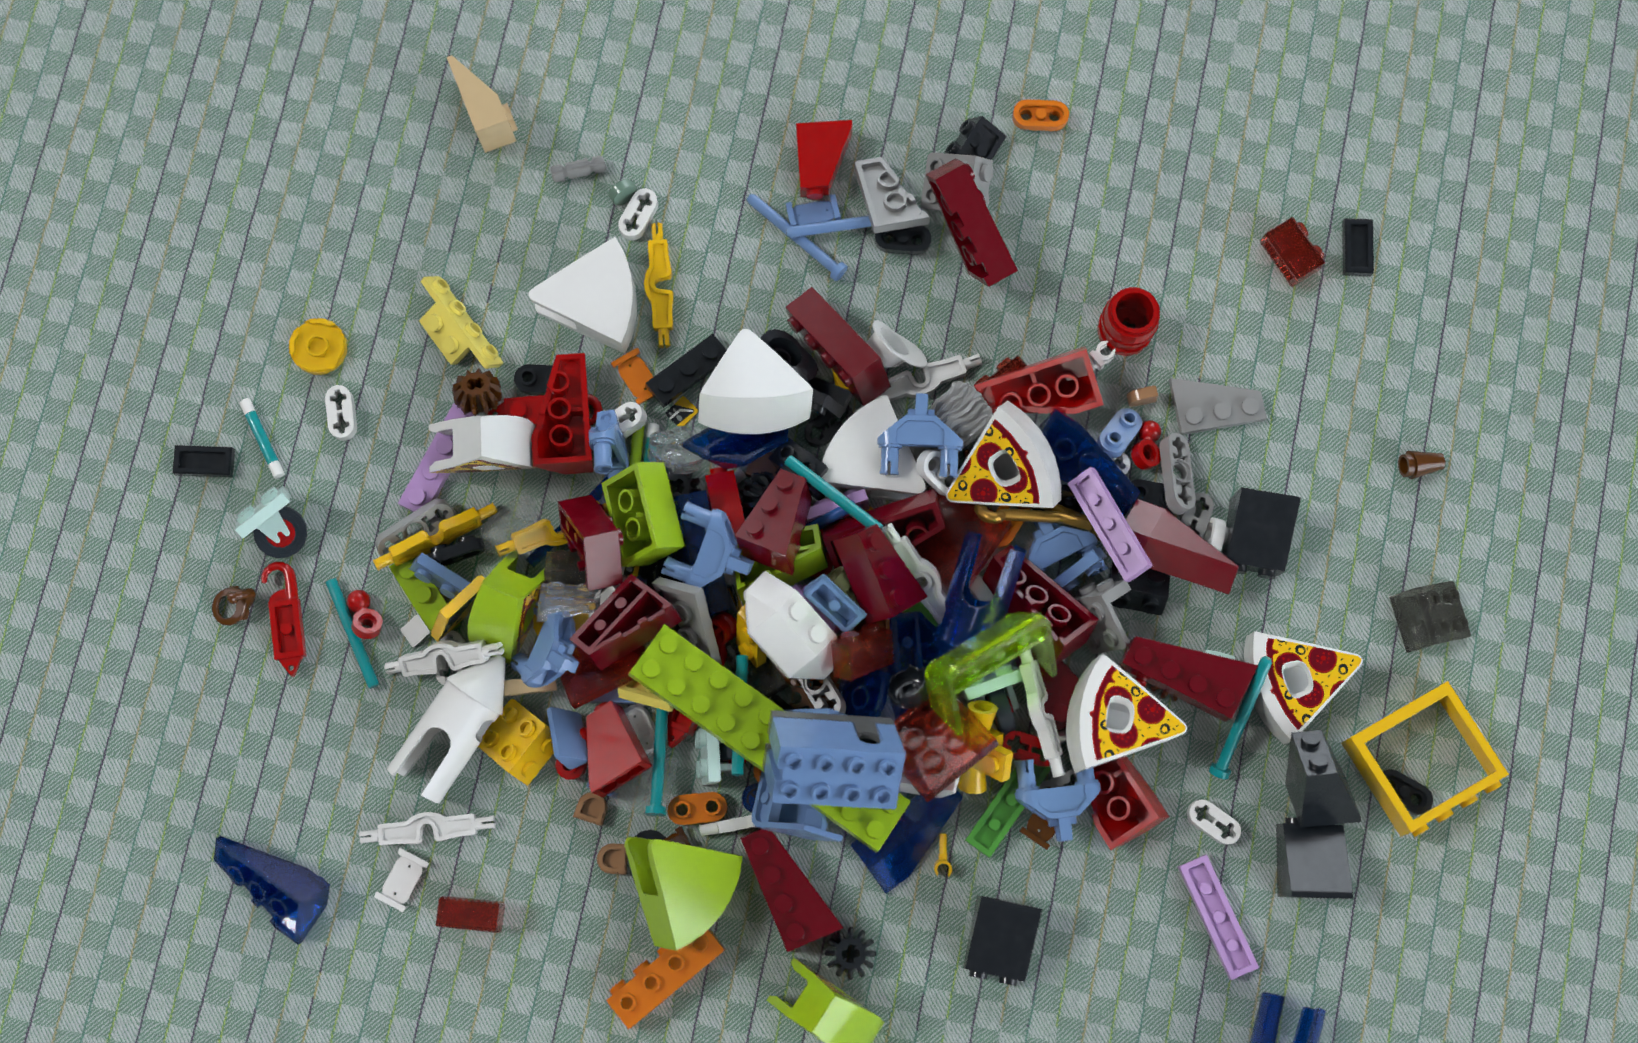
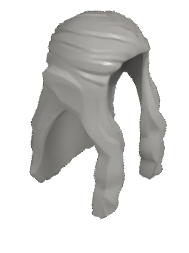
M962 381L952 382L950 389L937 398L930 408L935 410V416L962 439L963 448L975 441L993 416L992 408L984 400L982 394L974 386ZM910 447L916 462L924 450L940 451L938 448Z

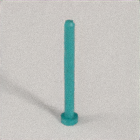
M1263 656L1260 659L1217 763H1211L1209 772L1215 777L1228 779L1231 770L1228 766L1272 665L1270 657Z
M658 708L656 710L650 806L645 807V815L666 816L667 809L662 806L668 711Z

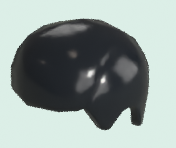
M910 664L906 670L897 672L889 679L886 690L890 701L895 706L902 709L919 708L929 699L932 692V681L924 666L919 669Z

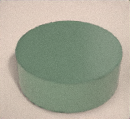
M623 179L611 187L608 196L614 205L620 206L629 202L638 189L632 180Z

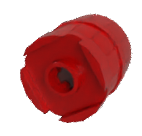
M1129 287L1120 290L1108 300L1098 319L1097 332L1100 341H1108L1106 344L1107 348L1111 349V352L1116 349V355L1130 356L1140 353L1148 346L1158 329L1160 320L1159 304L1155 297L1144 289ZM1123 321H1129V324H1132L1134 328H1128L1123 325Z

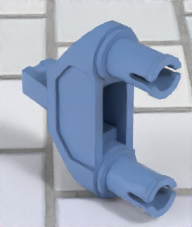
M916 393L915 409H908V414L877 438V445L881 448L879 474L888 475V464L891 463L890 474L899 475V449H902V447L938 448L941 451L939 477H947V466L950 465V478L958 477V451H961V448H963V441L943 421L935 416V410L928 409V394Z
M615 410L597 412L596 427H592L589 430V446L594 451L595 473L605 474L609 479L629 467L628 451Z
M688 501L683 508L685 513L682 512L681 519L702 526L706 531L699 554L693 566L668 556L664 563L666 568L663 567L661 573L685 582V584L700 588L725 573L733 575L734 571L748 575L755 561L740 555L742 549L737 547L738 543L726 513L719 509L710 511Z
M1033 522L1037 531L1032 533L1035 540L1032 542L1026 558L1044 572L1046 571L1045 567L1075 552L1081 554L1083 558L1092 550L1097 549L1098 539L1095 534L1066 526L1059 527L1058 523ZM1104 560L1100 561L1103 567L1092 574L1091 577L1108 569Z
M541 599L535 604L541 608V611L535 607L533 609L534 614L541 618L544 623L529 658L524 653H518L512 658L518 662V665L511 661L512 669L521 674L524 684L531 688L543 687L552 683L563 675L566 670L575 673L579 665V661L572 656L575 646L569 640L575 633L574 619L568 610L560 606L555 607L546 599Z
M1034 759L1014 762L1019 788L1016 789L1015 799L1043 820H1047L1049 827L1054 826L1057 842L1073 840L1071 824L1077 823L1076 816L1081 815L1101 790L1100 782H1098V779L1095 780L1094 768L1076 773L1077 782H1074L1075 785L1040 789V786L1036 787Z

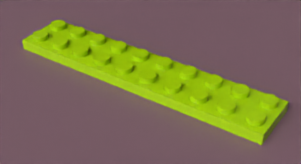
M664 624L628 675L764 772L763 758L766 743L770 744L768 726L771 710H785ZM898 793L896 809L826 805L810 806L821 812L871 850L878 852L911 801Z

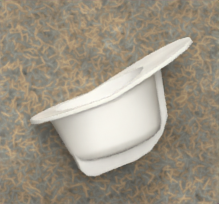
M879 320L873 322L874 333L866 343L880 356L884 367H897L904 362L919 368L927 365L925 355L915 344L894 332L885 323Z

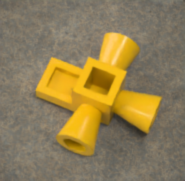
M974 700L968 703L969 728L963 729L950 717H944L937 723L934 732L946 733L949 736L962 763L965 764L957 787L969 794H982L987 790L986 775L1000 782L1010 779L1013 752L1002 747L1004 733L991 728L998 707L989 701Z

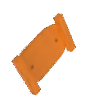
M637 347L612 361L611 365L613 368L618 366L620 376L631 393L637 397L635 402L640 405L654 397L645 387L646 382L654 376L644 361L637 356L641 353Z

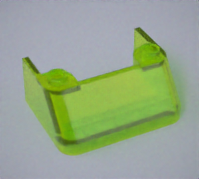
M1014 612L1008 614L999 622L928 664L925 672V681L930 705L958 736L963 734L956 694L1025 651L1031 649L1033 659L1037 660L1038 664L1052 677L1057 675L1050 622L1041 613Z

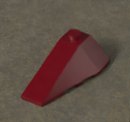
M1137 499L1126 521L1153 564L1150 569L1230 594L1240 566L1201 538L1193 529L1182 523L1166 508Z

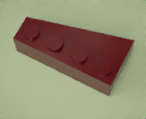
M1009 545L992 557L982 580L1051 668H1054L1088 641L1099 621L1094 614L1012 545Z
M1138 636L1130 640V645L1126 648L1118 664L1124 671L1223 722L1233 718L1258 667L1255 664Z
M760 829L740 838L787 952L843 928L772 831Z

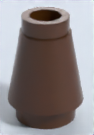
M1407 451L1399 457V472L1403 477L1415 479L1438 470H1443L1445 468V457L1442 453Z

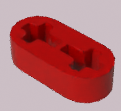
M1012 731L1004 736L1002 747L1010 751L1011 746L1007 745V741H1012L1015 737L1020 738V744L1028 746L1027 751L1018 749L1016 753H1013L1012 759L1018 761L1034 759L1033 765L1044 768L1050 766L1049 760L1042 762L1040 761L1039 754L1031 752L1032 748L1042 749L1039 737L1020 731Z

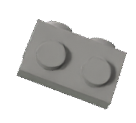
M931 152L927 157L921 199L922 208L941 211L926 174L955 158L971 166L975 174V179L973 180L977 188L982 192L988 207L989 187L993 177V160L973 155Z
M1110 578L1097 585L1095 582L1089 583L1079 589L1080 594L1074 597L1099 619L1088 641L1085 643L1094 654L1122 650L1130 645L1129 639L1111 605L1113 601L1131 590L1128 582L1124 580L1114 582Z

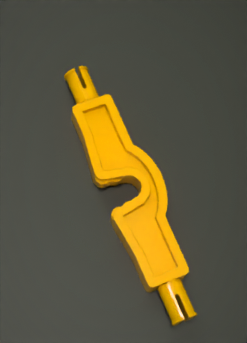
M656 223L651 224L652 240L648 241L649 268L644 277V289L648 301L652 304L653 329L658 332V347L664 348L663 337H665V347L669 348L671 346L669 331L673 330L674 294L672 290L656 288V284L672 279V271L669 260L668 241L663 239V224L657 223V233Z
M603 503L605 513L609 514L606 503ZM541 519L527 528L512 533V540L495 545L498 556L501 557L513 551H516L518 554H524L544 545L559 546L567 542L562 531H554L550 520Z
M492 502L479 510L472 507L460 514L439 522L438 532L435 535L429 536L424 530L419 531L389 547V553L373 559V563L377 571L393 563L399 566L418 557L421 553H431V548L442 544L449 545L457 537L482 526L481 521L498 514L497 509Z

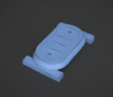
M835 194L830 195V201L806 203L793 208L791 202L785 203L790 226L832 221L834 217L835 220L841 219Z

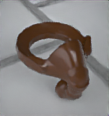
M230 586L221 590L215 596L212 604V612L216 621L222 625L231 626L241 620H246L250 613L249 608L255 601V590L252 588L240 589L239 586ZM225 596H227L230 603H236L234 615L227 619L219 613V603Z

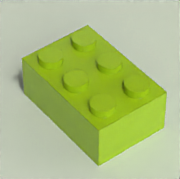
M636 462L601 483L608 513L612 517L616 528H620L623 534L624 543L620 546L622 567L649 566L685 547L664 462Z

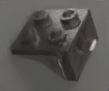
M1454 581L1416 587L1389 597L1406 653L1471 636L1468 620L1465 617L1459 592Z

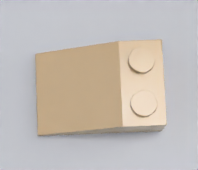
M452 55L448 56V63L485 153L516 142L513 132L518 130L508 103L501 104L498 94Z

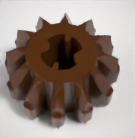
M480 368L473 373L467 370L466 376H457V383L453 384L454 403L457 405V408H461L464 415L470 412L474 416L481 412L488 415L489 409H497L498 402L502 401L500 381L497 377H493L490 370L482 373Z

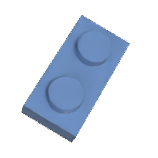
M1100 547L1094 549L1053 581L1068 593L1080 584L1077 579L1084 573L1089 577L1103 567L1100 561L1107 556Z
M421 553L409 568L415 572L416 578L425 583L431 582L440 588V592L451 599L470 584L469 581L424 553Z

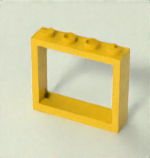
M1448 681L1341 743L1400 837L1412 833L1414 837L1429 829L1428 822L1436 819L1439 823L1454 814L1451 810L1459 804L1462 808H1465L1478 800L1475 794L1482 790L1486 794L1502 786L1500 780L1509 775ZM1440 701L1488 776L1417 818L1412 819L1365 743L1435 702Z

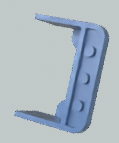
M830 708L785 710L790 712L847 715ZM761 771L752 811V823L755 827L810 840L842 842V835L826 831V816L809 804L771 802L765 774Z

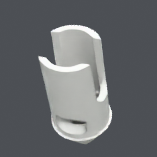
M494 655L484 663L475 664L446 677V683L391 761L387 771L392 776L398 773L406 777L435 736L441 731H445L450 738L451 747L421 796L435 803H440L480 745L482 737L491 723L496 721L499 715H503L505 658L501 655Z

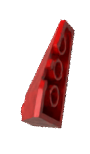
M1086 346L974 385L975 389L982 394L984 400L992 408L993 413L1006 401H1009L1024 413L1077 414L1104 405Z
M585 353L558 354L553 363L546 394L539 410L538 421L531 437L533 467L561 474L594 473L593 453L589 446V430L591 425Z
M1127 756L1093 767L1095 780L1098 779V782H1100L1101 790L1091 802L1094 825L1110 850H1114L1146 833L1169 817L1153 790Z

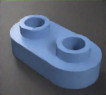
M1129 408L1118 410L1097 440L1099 452L1108 458L1120 457L1142 426L1140 415Z

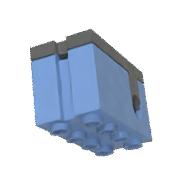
M771 710L768 726L770 744L766 743L763 758V769L771 802L896 809L906 753L892 718Z

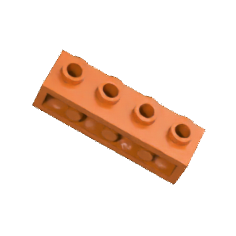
M710 928L699 938L678 950L659 948L656 951L659 957L651 964L646 959L633 970L636 976L628 983L622 979L609 990L612 996L606 1001L629 1030L726 949Z

